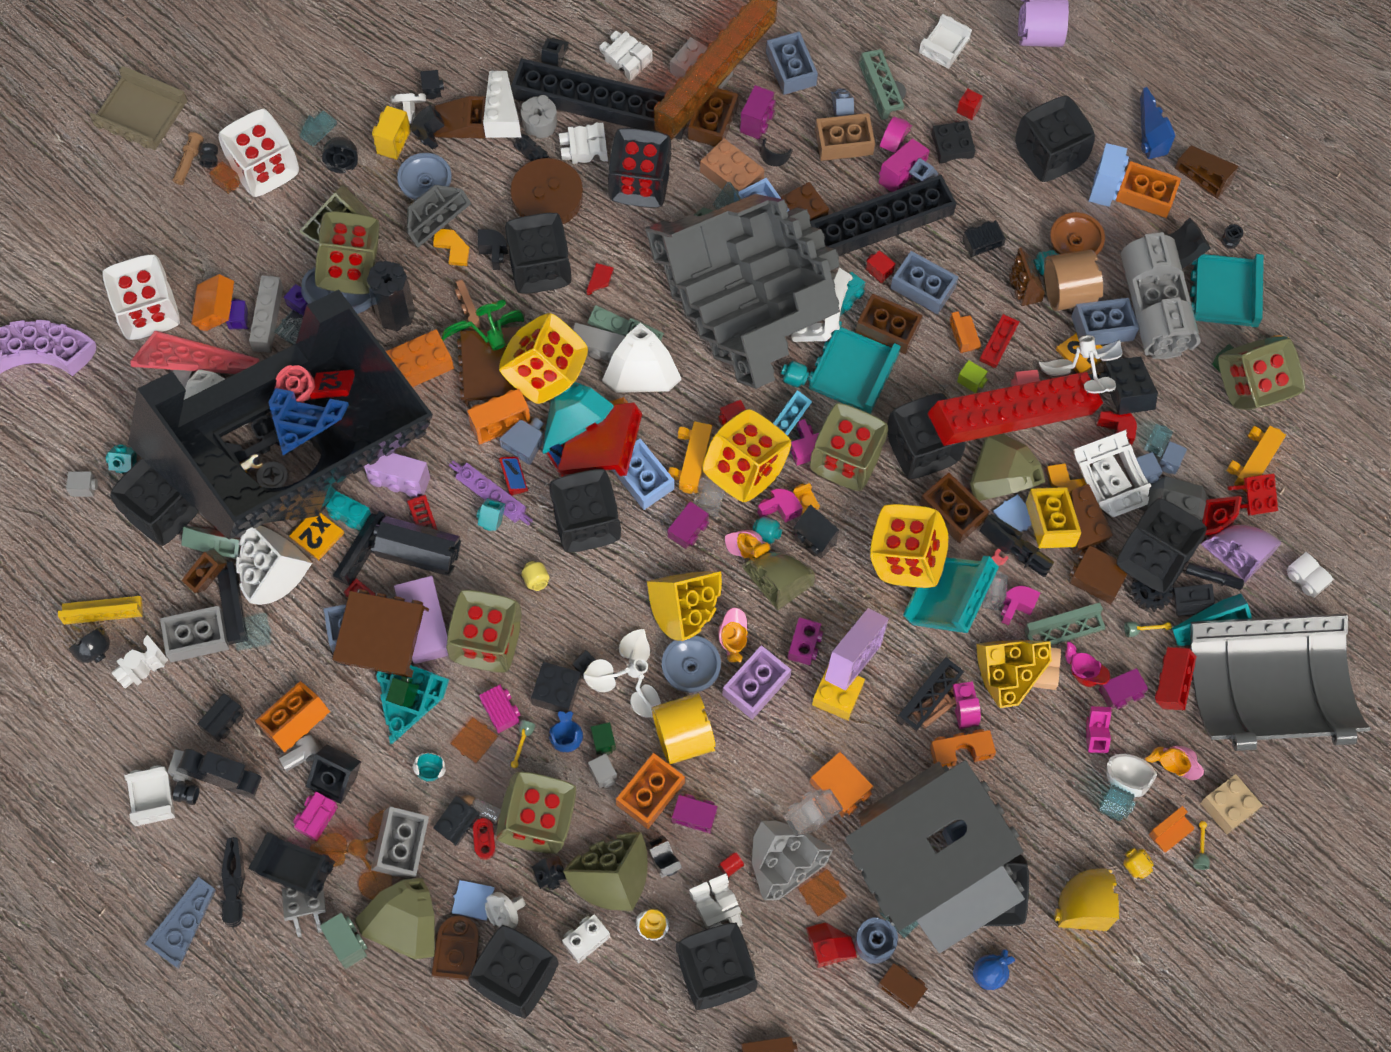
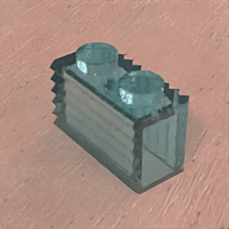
M1112 785L1104 796L1098 811L1120 822L1123 817L1127 818L1134 809L1136 802L1133 799L1135 795L1126 790L1123 791V788L1120 789L1119 786Z

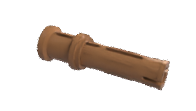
M195 132L188 133V141L182 148L183 156L172 180L178 185H184L191 163L199 153L200 143L204 141L200 134Z

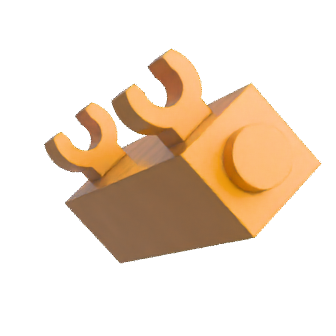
M694 421L692 430L679 427L678 439L689 440L682 470L669 467L668 473L674 480H679V490L685 493H698L703 472V462L712 435V425Z
M1253 426L1247 437L1258 441L1259 444L1244 467L1234 460L1230 463L1226 471L1238 476L1233 485H1244L1245 477L1262 475L1286 437V434L1272 426H1269L1265 433L1258 427Z

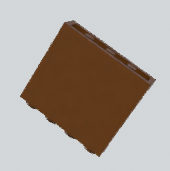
M522 327L501 328L506 346L495 351L492 350L490 343H486L475 330L460 331L461 338L457 339L458 350H461L462 355H458L459 366H462L463 372H459L460 383H463L464 388L460 389L461 400H465L466 406H469L468 401L498 398L510 390H517L501 374L499 365L509 341ZM484 329L480 331L487 337V332L491 329Z
M365 590L350 591L332 660L340 664L412 678L414 670L410 669V664L424 611L429 612V608L425 607L423 602L418 600H412L410 603L405 602L404 598L397 596L389 599L387 595L376 593L374 596L369 595V592Z

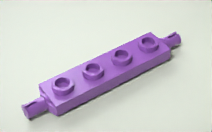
M454 460L452 461L454 465L450 463L449 467L457 472L455 478L486 501L489 498L504 503L503 515L515 523L521 520L527 526L530 525L528 521L532 523L533 519L525 514L526 507L471 465L466 463L461 466Z

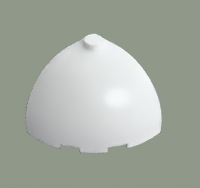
M260 525L257 528L252 527L246 530V533L240 539L239 545L242 546L240 556L236 559L237 573L240 574V588L249 603L258 605L268 604L284 597L297 586L312 565V562L295 545L264 526Z

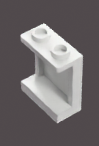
M942 14L939 23L929 37L922 40L919 53L949 69L969 42L972 30L968 26L955 21L952 17Z
M156 765L150 767V770H133L130 774L124 775L128 784L132 812L129 814L130 822L134 826L176 818L170 777L165 767Z

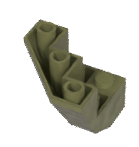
M1005 434L985 437L970 485L973 496L978 501L1029 489L1045 482L1041 464L1028 446Z
M423 878L402 880L380 891L355 919L361 936L412 959L434 957V911L430 892Z

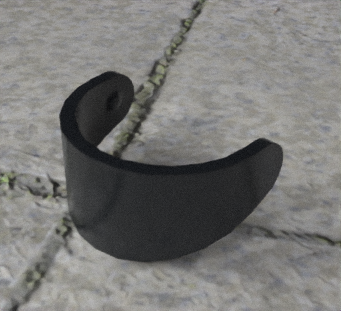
M764 138L760 152L762 160L769 166L777 167L785 164L789 160L793 149L784 154L773 153L765 147L767 138Z

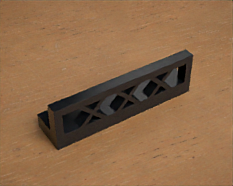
M379 511L377 515L374 513L370 514L332 577L335 580L348 586L353 583L371 554V547L376 539V536H374L375 526L380 525L382 518L386 517L383 512Z
M233 561L227 562L228 569L221 570L217 575L229 645L249 641L238 573Z
M945 657L900 712L896 721L902 726L906 723L917 732L965 671ZM949 668L958 673L954 678L946 679L945 673ZM937 683L944 684V691L942 693H934L933 687ZM932 697L933 705L922 708L921 702L925 698ZM914 712H920L921 720L917 725L909 719Z

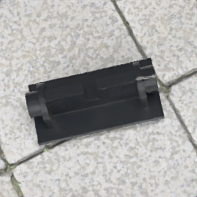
M522 134L521 137H516L514 147L530 161L549 158L548 152L540 146L535 147L537 143L528 135Z

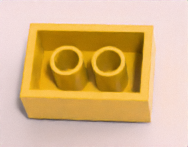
M1068 488L1031 489L1026 500V507L1038 548L1076 547L1081 530Z

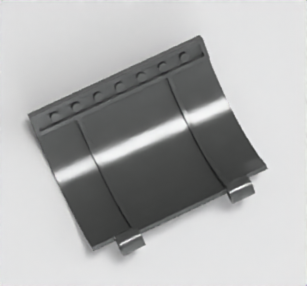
M1344 613L1191 622V651L1197 656L1192 676L1194 691L1202 723L1211 740L1232 739L1234 751H1247L1257 749V740L1331 736L1334 745H1353L1357 743V732L1371 731V727L1366 723L1357 706L1350 681L1346 646L1348 615Z

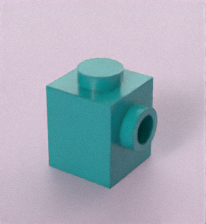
M487 498L477 512L476 517L479 518L478 526L488 531H496L501 525L505 504Z

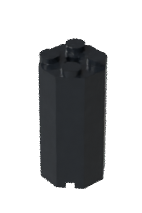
M389 261L377 262L375 266L371 267L366 280L375 315L383 328L399 331L403 326L411 325L415 314L408 277L404 272V268L398 263Z
M386 516L382 518L380 525L375 526L374 536H376V539L372 544L371 553L375 554L376 557L450 576L455 568V565L452 564L459 557L461 540H459L460 536Z

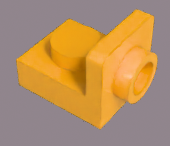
M810 483L806 485L800 484L793 490V494L803 507L802 515L810 505L816 510L820 508L811 491L812 486Z

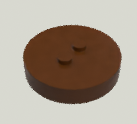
M543 158L531 161L520 168L512 180V205L519 217L542 213H558L562 223L565 224L577 215L582 206L583 185L581 178L573 167L561 160Z

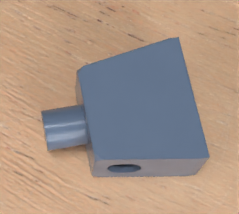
M534 418L530 424L519 420L499 439L501 448L518 457V459L526 464L531 465L543 442V433L539 431L543 426V422L538 418Z

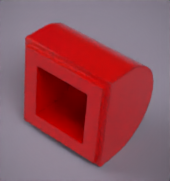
M734 852L720 862L718 867L729 878L741 869L744 863L737 852Z

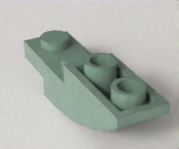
M595 305L587 323L601 330L626 336L641 322L632 318L627 320ZM643 324L661 341L664 335L663 332Z
M190 526L183 527L181 545L204 552L215 549L221 556L237 558L240 556L242 546L239 545L241 537H233L229 540L218 530Z

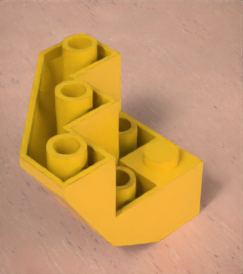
M1010 640L976 644L978 665L983 683L998 708L1018 706L1052 662L1050 641Z

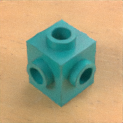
M123 444L114 446L106 455L109 470H113L116 473L128 472L137 463V453L131 447Z

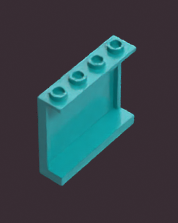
M1203 254L1191 263V265H1194V270H1192L1190 280L1193 281L1190 297H1193L1191 305L1196 321L1249 327L1259 326L1263 319V254H1256L1254 259Z
M839 321L840 329L830 333L831 339L829 342H825L822 350L824 354L822 357H818L815 364L817 368L815 372L811 371L808 377V382H810L809 389L871 414L899 356L901 346L894 343L891 348L842 328V321Z
M983 556L981 561L946 557L938 584L930 588L916 587L903 616L914 626L968 633L999 566L990 556Z

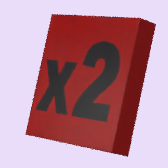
M354 370L316 373L314 379L315 388L310 394L311 399L348 396L355 376Z

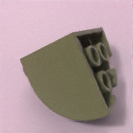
M341 185L299 232L308 239L319 243L320 226L325 212H345L369 217L373 216L345 186Z
M767 552L758 558L753 557L742 565L744 571L777 611L813 586L815 581V574L811 568L795 557L781 552Z
M630 832L616 835L617 839L605 842L603 839L589 847L590 850L584 855L578 854L563 871L573 890L589 903L609 910L633 911L643 892L647 877V850L642 833Z

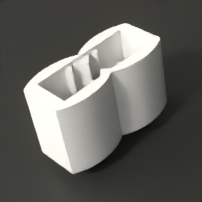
M1307 552L1295 560L1286 570L1288 577L1293 582L1299 583L1302 591L1313 598L1320 594L1334 580Z

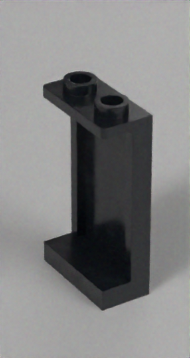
M267 832L248 869L259 877L316 899L323 890L324 883L332 872L335 861L326 854L320 855L281 840L274 834Z

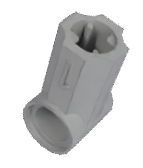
M307 735L299 739L295 746L279 754L278 758L287 772L304 761L314 760L315 754L320 749L313 737Z

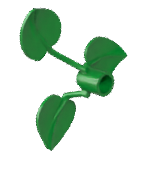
M498 300L479 307L475 312L478 317L485 314L488 316L492 329L487 332V337L473 322L465 320L447 327L441 339L444 341L449 336L471 326L486 343H490L493 351L499 350L506 346L501 326L512 322H524V315L522 311L515 310L493 322L491 312L499 310L506 304L505 300Z

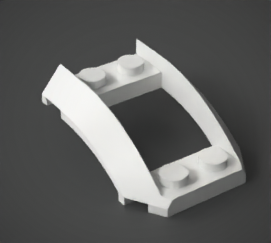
M839 268L838 272L831 273V276L835 283L836 297L839 300V309L841 311L848 289L847 284L853 277ZM840 312L826 318L825 323H815L791 334L793 342L828 340L831 337V332L840 329Z
M1126 430L1073 449L1086 485H1090L1100 508L1111 517H1116L1145 506L1149 501L1148 494L1151 484L1146 480L1134 455L1131 444L1129 445ZM1119 453L1135 488L1105 499L1089 464Z

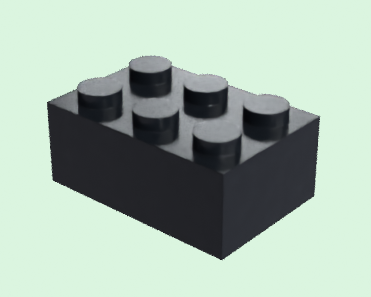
M1141 356L1105 361L1104 371L1116 383L1115 390L1109 391L1119 415L1156 410L1158 392Z

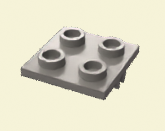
M324 887L316 899L290 888H283L284 920L294 921L297 937H302L299 916L314 914L318 933L322 932L320 925H322L320 913L326 912Z

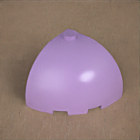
M1231 525L1218 534L1210 535L1201 545L1246 583L1274 554L1281 541L1272 534L1253 526Z

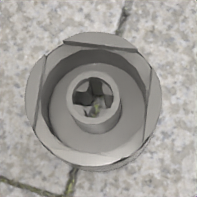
M547 96L533 97L522 104V126L528 135L536 136V138H546L554 133L558 123L555 104Z

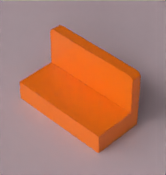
M959 311L951 313L949 322L959 352L963 353L980 349L981 343L972 317L970 315L960 317Z
M1183 806L1149 833V836L1164 853L1194 830V826L1185 817L1188 811Z

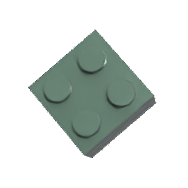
M340 913L320 925L322 932L345 969L367 956L364 951L367 949V946L359 933L357 935L354 934L357 929L349 916L344 917Z

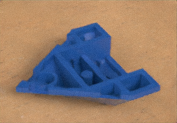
M276 388L269 400V406L282 454L285 455L341 420L349 405L348 402L329 399L326 407L296 402L293 391Z

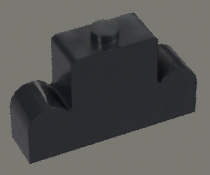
M190 749L184 750L176 770L179 773L250 799H254L262 779L260 775L244 770L246 765L209 751L202 755Z

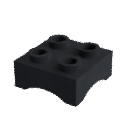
M968 121L933 126L931 135L936 146L939 164L954 159L974 158L976 150Z
M1191 218L1187 219L1177 231L1167 235L1175 240L1182 269L1211 249L1200 228Z

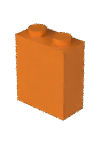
M218 274L197 285L192 325L202 331H208L229 321L234 287L233 280Z
M841 752L836 754L810 779V784L842 818L846 814L850 816L858 808L856 805L859 802H866L872 796L873 785Z

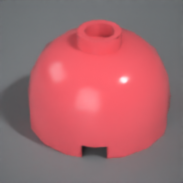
M289 365L283 368L276 377L275 389L293 391L296 402L304 403L309 400L310 394L315 388V382L311 373L302 366Z

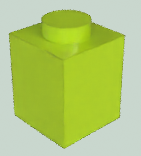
M968 360L959 373L957 383L976 393L979 388L983 389L986 385L988 371Z

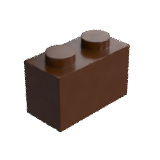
M215 549L204 551L181 581L194 593L205 591L228 561Z
M893 963L877 987L912 1012L928 988L925 987L926 984L920 978L910 976L908 974L909 971L900 964L897 966Z

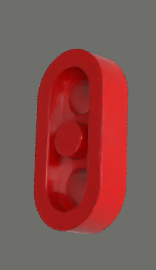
M481 818L473 825L474 848L476 855L480 859L488 860L494 856L496 851L494 827L489 819ZM482 827L487 828V831L485 833L480 832V829ZM488 847L489 851L483 853L482 848Z

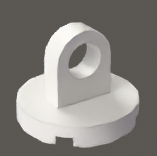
M409 93L390 97L391 104H403V111L407 112L409 124H412L415 118V103L426 102V95L419 93V96Z
M500 892L489 895L486 898L485 910L490 922L494 926L501 927L505 925L515 929L518 924L517 910L526 905L523 896L509 899Z

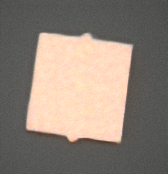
M472 717L450 744L460 751L462 756L468 757L477 764L498 736L489 730L487 725L481 724Z
M828 869L798 889L807 901L806 905H810L817 917L847 897L839 886V881L834 879Z

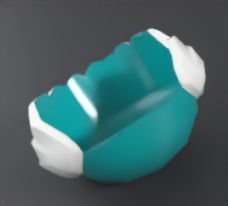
M421 753L416 757L412 766L415 774L426 782L435 781L446 772L444 759L440 755L433 753Z

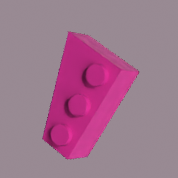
M912 138L882 164L879 172V184L890 192L902 189L912 177L909 171L919 158L926 162L930 150Z

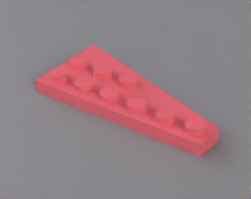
M154 331L132 358L131 367L197 371L199 369L215 373L237 374L259 363L260 359Z

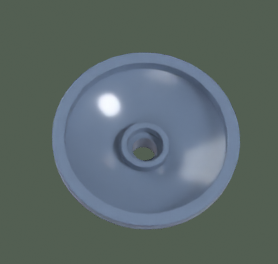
M419 153L409 157L401 164L397 180L401 191L407 197L416 200L434 184L450 187L452 174L448 163L442 157L432 153Z
M693 636L684 641L674 640L668 645L662 657L664 677L671 686L682 692L696 693L709 688L718 678L721 669V659L718 650L710 641L699 636ZM693 666L695 669L690 671L688 667Z

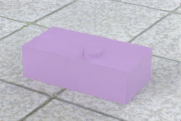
M429 576L394 585L397 597L404 598L405 602L410 603L412 600L421 601L425 607L429 608V612L424 611L412 656L414 665L448 656L446 649L448 635L433 577Z
M868 608L832 651L825 680L846 691L881 647L889 618Z

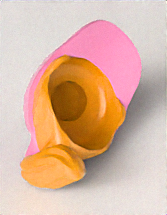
M741 530L725 536L728 551L736 556L750 559L753 557L758 558L770 550V544L764 542L761 535L753 530Z
M731 608L726 612L718 630L719 641L727 651V660L729 662H742L743 656L739 652L747 643L746 615L738 608Z
M1173 746L1169 749L1157 747L1145 758L1150 763L1159 760L1164 769L1189 780H1197L1204 773L1202 766L1197 762L1196 753L1185 746Z

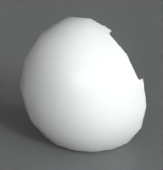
M1129 754L1114 755L1109 759L1106 766L1107 779L1110 786L1118 794L1126 797L1143 796L1157 776L1156 771L1149 763Z

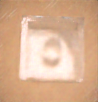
M819 789L814 793L809 791L803 795V800L788 807V812L783 817L795 836H800L818 830L842 811L843 807L831 789Z

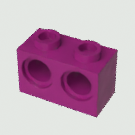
M803 618L798 619L788 653V660L809 666L812 660H816L819 650L815 648L816 643H821L824 632L820 630L821 623ZM810 630L814 635L807 636L804 632ZM806 648L809 652L802 654L799 652V649Z

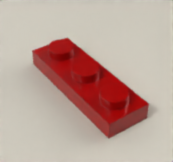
M1003 314L979 361L997 368L1020 321Z

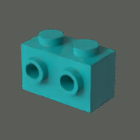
M853 272L849 273L853 279L847 284L848 289L842 303L840 317L846 311H849L854 302L865 293V281Z
M337 491L326 506L328 514L332 519L341 521L348 527L359 531L371 514L369 507Z

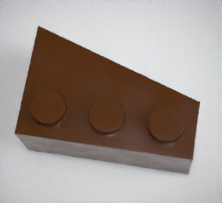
M1191 145L1178 159L1175 169L1218 199L1230 186L1239 166Z
M1087 484L1072 490L1069 494L1081 530L1077 545L1073 547L1074 555L1082 552V550H1087L1089 545L1095 547L1107 542L1113 534L1090 485Z

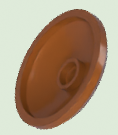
M1073 212L1059 217L1054 222L1050 232V240L1058 254L1092 249L1098 255L1105 243V233L1101 224L1095 218L1084 213Z

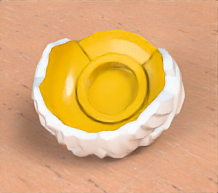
M649 909L637 916L636 926L643 938L650 939L651 941L659 940L669 930V920L660 910Z

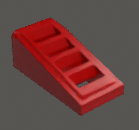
M426 495L407 501L415 524L421 526L431 524L432 529L438 530ZM424 504V507L414 510V506ZM425 510H426V512H427L426 514H423V515H420V516H417V515H416V513H419V512H422V511H425ZM429 517L428 521L419 523L418 521L420 519Z

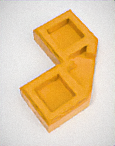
M440 229L434 235L433 246L451 249L449 265L467 266L470 252L467 244L454 230Z
M1066 464L1052 465L1046 468L1050 486L1053 488H1068L1070 493L1072 490L1086 485L1084 478L1070 480Z

